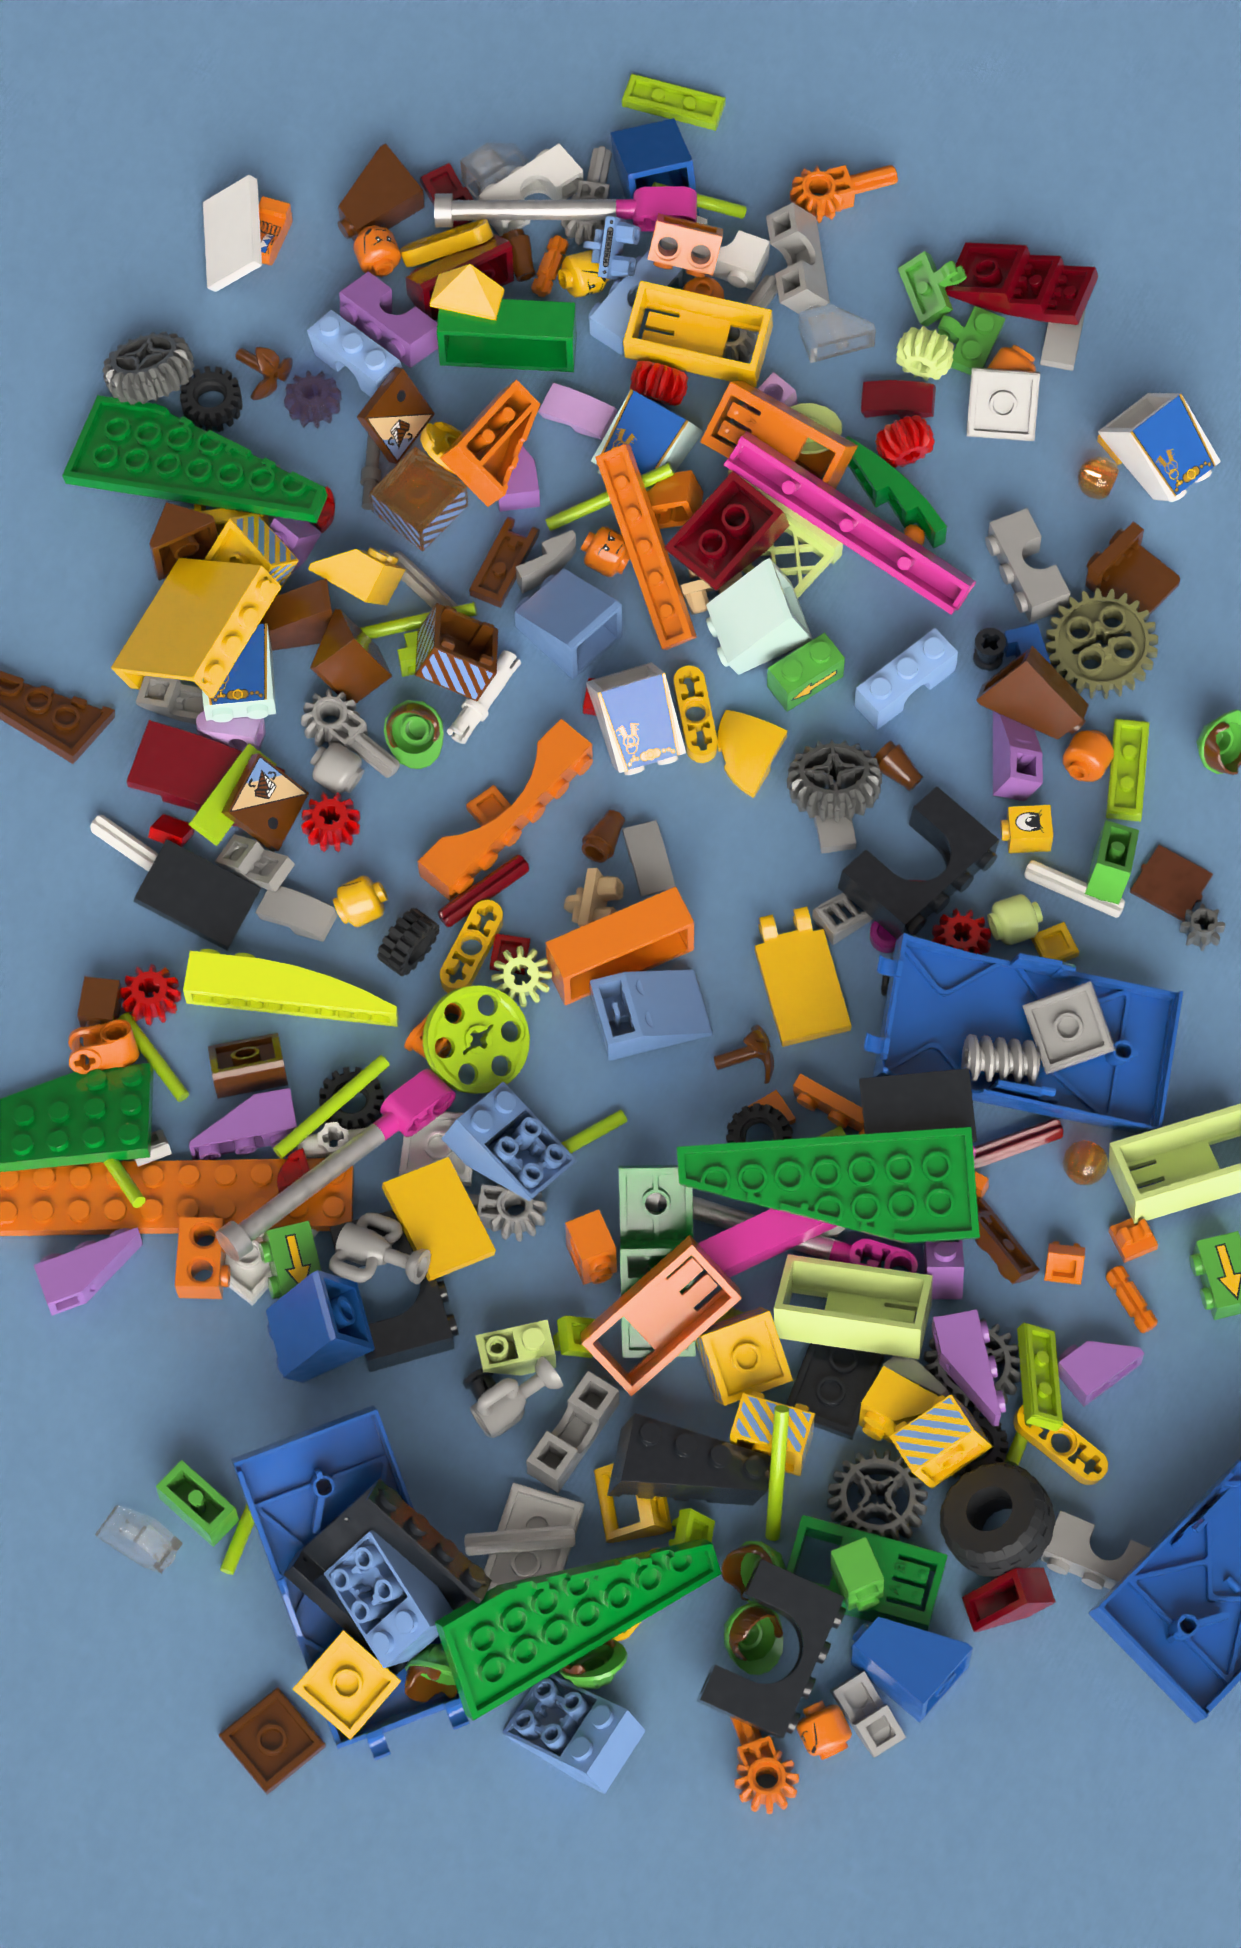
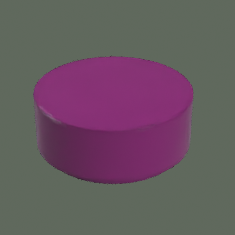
M874 921L870 928V942L872 946L882 953H893L897 939L879 923Z

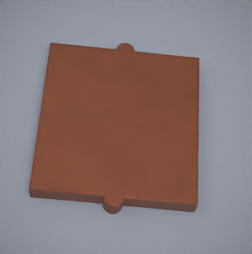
M1158 845L1148 863L1141 866V874L1131 888L1130 893L1185 922L1186 910H1192L1196 902L1202 901V892L1211 880L1213 873Z

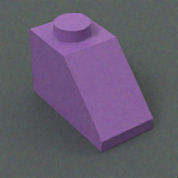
M1086 1341L1080 1347L1074 1344L1067 1348L1058 1358L1060 1360L1058 1363L1059 1378L1085 1407L1140 1366L1144 1352L1140 1347Z

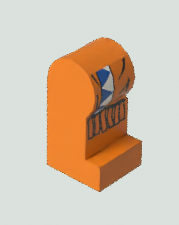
M262 196L259 202L262 263L272 266L293 222L291 204Z

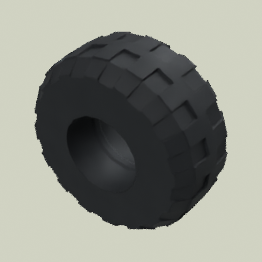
M998 1462L978 1466V1468L965 1473L951 1486L941 1505L939 1525L947 1547L964 1567L975 1572L977 1575L998 1578L1014 1568L1029 1567L1043 1555L1053 1537L1055 1514L1053 1504L1047 1492L1034 1476L1020 1466ZM1003 1509H1012L1010 1517L1001 1527L992 1531H983L987 1519L995 1512Z

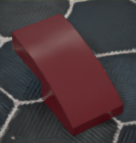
M450 163L420 177V183L433 205L435 194H453V200H474L468 188H463ZM474 220L453 221V227L449 228L452 229L461 225H465Z
M906 380L863 382L861 412L865 418L897 414L900 419H903L905 416L913 417L915 415L921 418L934 417L936 387L931 383Z

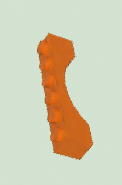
M560 719L537 742V755L532 775L523 792L511 807L496 819L478 829L459 835L442 837L418 860L419 876L449 901L457 894L461 895L468 890L474 882V877L482 869L487 871L491 868L498 858V853L505 846L511 847L515 844L522 834L521 830L529 822L535 823L545 812V806L553 798L559 799L567 791L569 782L577 774L581 776L590 768L593 763L592 743L564 720Z

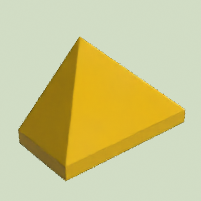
M468 264L438 275L430 307L496 321L504 295V288L473 265Z

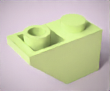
M548 1320L475 1335L483 1372L519 1376L535 1373L537 1360L541 1356L545 1357L553 1368H556V1354Z

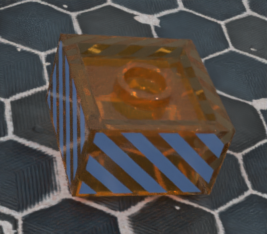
M415 446L370 491L371 509L376 516L421 551H424L468 506L467 486Z

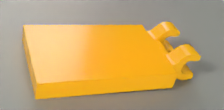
M807 906L793 909V922L796 930L779 935L777 934L773 914L759 917L760 924H758L763 943L755 945L754 951L782 1047L851 1031L852 1026L824 929L813 931Z

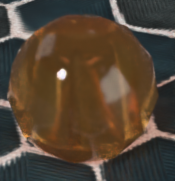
M1097 456L1088 459L1078 471V485L1082 493L1089 498L1097 500L1108 498L1118 476L1119 469L1114 462L1105 457Z
M1087 1140L1073 1143L1065 1151L1062 1161L1068 1178L1076 1184L1085 1186L1098 1183L1105 1176L1109 1165L1104 1149L1093 1141Z

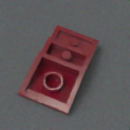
M965 242L956 262V268L960 265L963 266L967 278L957 285L945 287V290L949 297L1010 316L1042 322L1078 325L1099 276L1096 267L1064 265L1061 256L1030 255L1027 245Z
M149 720L128 775L127 785L130 788L160 795L163 802L196 810L197 813L242 751L206 737ZM277 767V768L280 769L283 773H285V770H284V769H281V768Z

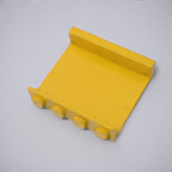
M178 558L114 661L111 669L131 689L140 690L144 676L194 681L209 698H214L281 589V586L262 565Z

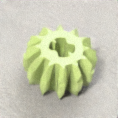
M922 326L920 330L911 327L899 339L896 363L903 366L902 371L914 374V378L919 376L923 377L925 381H928L930 377L939 380L951 368L954 344L948 341L947 335L938 334L936 329L931 331L925 326Z
M518 946L516 950L517 958L513 959L511 953L506 950L503 952V955L508 963L494 962V967L502 971L503 974H494L491 976V980L495 983L505 982L497 987V989L504 993L510 991L508 996L515 1000L516 996H519L520 1006L524 1008L527 1006L526 996L531 995L533 1001L539 1003L540 998L535 991L539 989L545 993L549 992V986L540 982V980L551 979L552 972L539 971L546 967L548 960L542 958L534 963L538 954L536 949L533 948L527 958H525L523 947ZM521 968L528 969L527 974L531 980L527 984L522 981L523 985H516L517 980L513 973L517 969L520 973Z

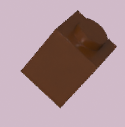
M84 976L77 1013L80 1027H89L118 1020L123 999L120 995V989L122 988L120 980Z

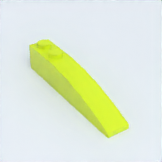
M213 949L189 952L183 987L186 1004L398 1027L397 1006L331 976L295 965L256 958L249 953L226 955L220 954V952Z

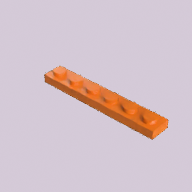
M623 444L596 456L599 470L662 650L671 649L697 638L668 552L664 548L665 543L631 446Z
M799 1074L793 1084L794 1096L797 1097L796 1101L801 1106L811 1111H815L817 1108L828 1114L827 1118L833 1124L842 1128H846L848 1125L858 1131L859 1134H865L862 1107L803 1074ZM975 1171L977 1198H983L989 1188V1178Z

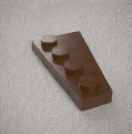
M0 671V720L72 764L78 760L115 718L114 709L105 706L100 709L88 705L85 699L76 696L70 699L54 693V689L44 685L35 687L24 683L23 678Z

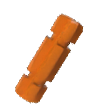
M559 235L550 238L546 248L548 252L544 253L536 273L538 278L534 279L531 286L532 292L538 294L539 297H545L550 294L553 287L552 280L556 279L564 259L562 254L566 253L569 246L568 241Z
M1121 1265L1116 1266L1107 1272L1106 1280L1112 1289L1116 1288V1296L1130 1318H1135L1134 1324L1139 1332H1149L1157 1326V1318L1152 1310H1147L1148 1304L1134 1282H1129L1128 1278L1130 1276L1125 1268Z

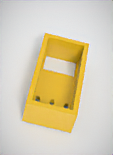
M640 281L623 340L625 358L659 363L681 371L725 381H745L753 387H757L773 328L772 310ZM646 308L679 315V318L649 311L646 321V328L672 333L674 336L644 330L642 339H637ZM731 327L759 333L750 364L723 358Z

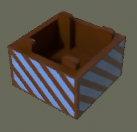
M436 603L417 632L415 676L478 701L497 674L498 628H495L490 623L481 622L462 614L450 606Z

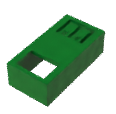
M502 299L496 321L439 309L437 339L440 366L574 372L577 341L576 303Z
M802 1515L786 1571L796 1574L806 1536L837 1544L840 1547L866 1537L884 1577V1595L882 1598H879V1603L876 1606L864 1611H858V1608L848 1611L843 1600L841 1606L846 1608L845 1615L874 1622L877 1617H881L925 1631L929 1630L946 1567L947 1554ZM930 1570L935 1572L925 1612L886 1601L889 1598L920 1607L925 1589L892 1580V1578L896 1577L926 1586ZM833 1574L829 1586L815 1583L841 1595Z

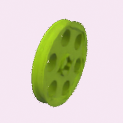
M481 985L466 986L447 993L433 1006L424 1025L423 1049L428 1065L450 1088L459 1092L470 1094L488 1093L502 1082L506 1085L509 1084L523 1068L529 1052L530 1034L522 1010L511 997L492 987ZM483 995L490 996L494 1002L493 1012L487 1016L483 1015L478 1009V1001ZM450 1003H455L461 1009V1018L455 1024L447 1021L444 1014L445 1008ZM507 1021L513 1022L518 1031L517 1037L511 1042L506 1041L501 1034V1028ZM484 1031L482 1033L483 1036L480 1038L482 1046L469 1048L471 1046L470 1043L473 1041V1037L470 1034ZM442 1037L450 1041L452 1048L451 1053L446 1058L439 1057L435 1051L436 1041ZM497 1056H503L508 1062L507 1072L502 1076H497L492 1070V1061ZM463 1064L471 1065L475 1071V1078L470 1084H464L459 1079L458 1072Z

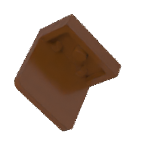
M1133 521L1125 530L1120 528L1112 536L1109 546L1103 552L1097 551L1090 558L1086 565L1088 572L1085 586L1094 593L1096 588H1099L1102 597H1107L1110 589H1114V599L1118 600L1124 593H1127L1128 605L1138 600L1140 601L1138 613L1148 610L1150 615L1179 586L1180 577L1141 546L1144 529Z

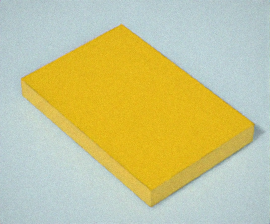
M449 1157L383 1182L382 1189L399 1223L402 1225V1229L413 1251L428 1249L431 1253V1261L426 1274L428 1281L494 1256L496 1249Z

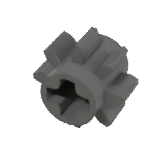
M1201 904L1200 909H1197L1195 912L1189 909L1186 910L1185 919L1187 922L1181 923L1179 932L1187 933V946L1194 944L1199 946L1201 951H1204L1205 946L1210 943L1216 946L1219 945L1220 936L1218 933L1224 932L1225 923L1218 922V909L1212 911L1205 908L1204 904ZM1200 925H1204L1205 930H1201Z

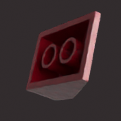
M732 471L664 548L716 591L764 554L790 525L780 508Z

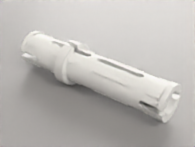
M506 650L502 651L497 659V674L479 700L465 699L461 705L462 711L447 729L448 735H452L451 738L465 744L480 721L483 722L487 718L488 709L521 664L520 659H516L517 656Z

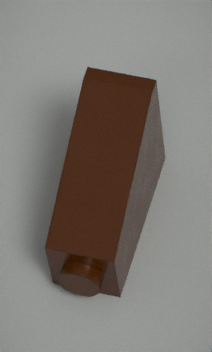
M386 143L379 147L338 206L340 220L337 224L346 239L352 238L355 241L360 231L368 226L376 225L390 229L425 208L423 189Z
M327 579L318 580L274 598L259 623H267L272 651L321 643L332 617Z
M1033 646L985 682L976 699L981 706L1057 740L1067 732L1071 735L1076 733L1085 724L1086 720L1084 717L1089 707V704Z

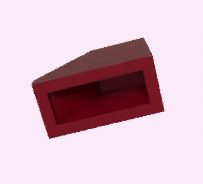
M1044 1567L1014 1568L962 1597L973 1632L984 1631L1030 1617L1056 1603Z

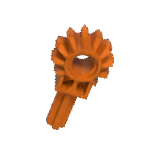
M816 165L813 172L804 168L801 172V177H795L792 181L790 200L814 215L818 223L822 221L823 216L833 220L835 212H841L843 209L854 207L855 194L896 184L898 182L897 171L892 165L854 175H849L846 165L832 169L830 167L825 172L820 171L818 165ZM813 193H821L823 195L818 196Z
M730 1717L741 1746L737 1747V1758L740 1764H738L736 1771L742 1777L734 1780V1787L743 1790L739 1795V1800L743 1803L753 1799L751 1803V1811L757 1812L761 1804L766 1805V1813L769 1815L773 1813L774 1803L781 1809H786L788 1803L785 1797H796L797 1790L792 1785L799 1782V1774L791 1772L794 1768L793 1760L790 1759L781 1763L783 1753L780 1750H775L770 1736L762 1738L760 1730ZM770 1774L776 1778L777 1783L773 1787L763 1788L759 1786L756 1780L761 1775Z

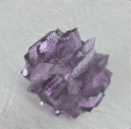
M307 370L305 378L295 375L293 378L294 384H287L284 399L285 408L289 410V416L292 421L300 419V424L303 428L309 422H313V425L318 429L322 420L331 424L333 420L332 414H339V402L342 400L341 391L337 388L334 378L326 379L323 371L317 376H312V373Z

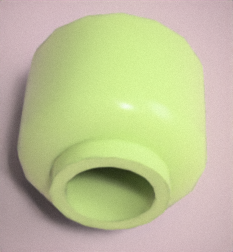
M1017 894L995 902L991 913L987 915V920L995 940L1001 939L1004 944L1013 945L1034 938L1038 933V923L1043 921V916L1036 901L1031 903L1025 895Z

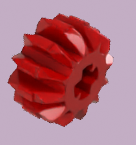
M642 360L637 362L630 378V390L632 389L652 401L676 406L681 404L688 388V377L684 372L650 361Z
M918 415L913 417L905 416L903 419L895 420L892 424L885 425L884 429L876 434V449L879 456L893 468L898 466L905 467L907 464H914L918 459L925 458V454L933 450L935 443L934 434L925 419Z
M323 792L321 802L310 799V809L303 810L302 820L305 821L301 825L302 833L309 835L308 843L311 846L320 843V849L323 852L328 849L329 845H334L335 851L339 853L341 850L340 843L343 842L351 846L353 843L352 835H359L360 825L357 823L361 819L360 812L354 809V802L351 798L342 801V796L339 792L334 795L333 799H328V795Z
M957 908L953 910L952 918L942 914L939 920L940 925H935L932 928V935L935 937L932 939V942L979 955L990 951L991 944L988 940L991 939V930L983 928L985 926L984 917L973 920V911L971 909L966 912V916H961ZM962 937H965V938L968 939V940L965 941V942H963V938H962Z
M151 963L148 971L143 972L142 968L137 966L135 969L137 976L126 975L124 979L126 987L120 989L121 998L124 999L122 1003L125 1012H132V1019L136 1022L145 1016L146 1024L149 1026L153 1023V1018L156 1017L165 1023L167 1020L165 1012L176 1014L177 1006L175 1003L181 1001L182 998L181 992L177 990L179 987L178 979L170 977L169 969L166 967L157 972L156 966ZM153 992V997H149L148 993Z

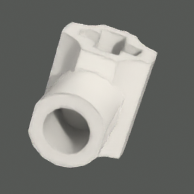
M338 1122L325 1123L324 1128L320 1132L310 1134L298 1145V1149H304L306 1158H327L366 1128L348 1130L342 1128ZM338 1140V1146L330 1147V1141Z

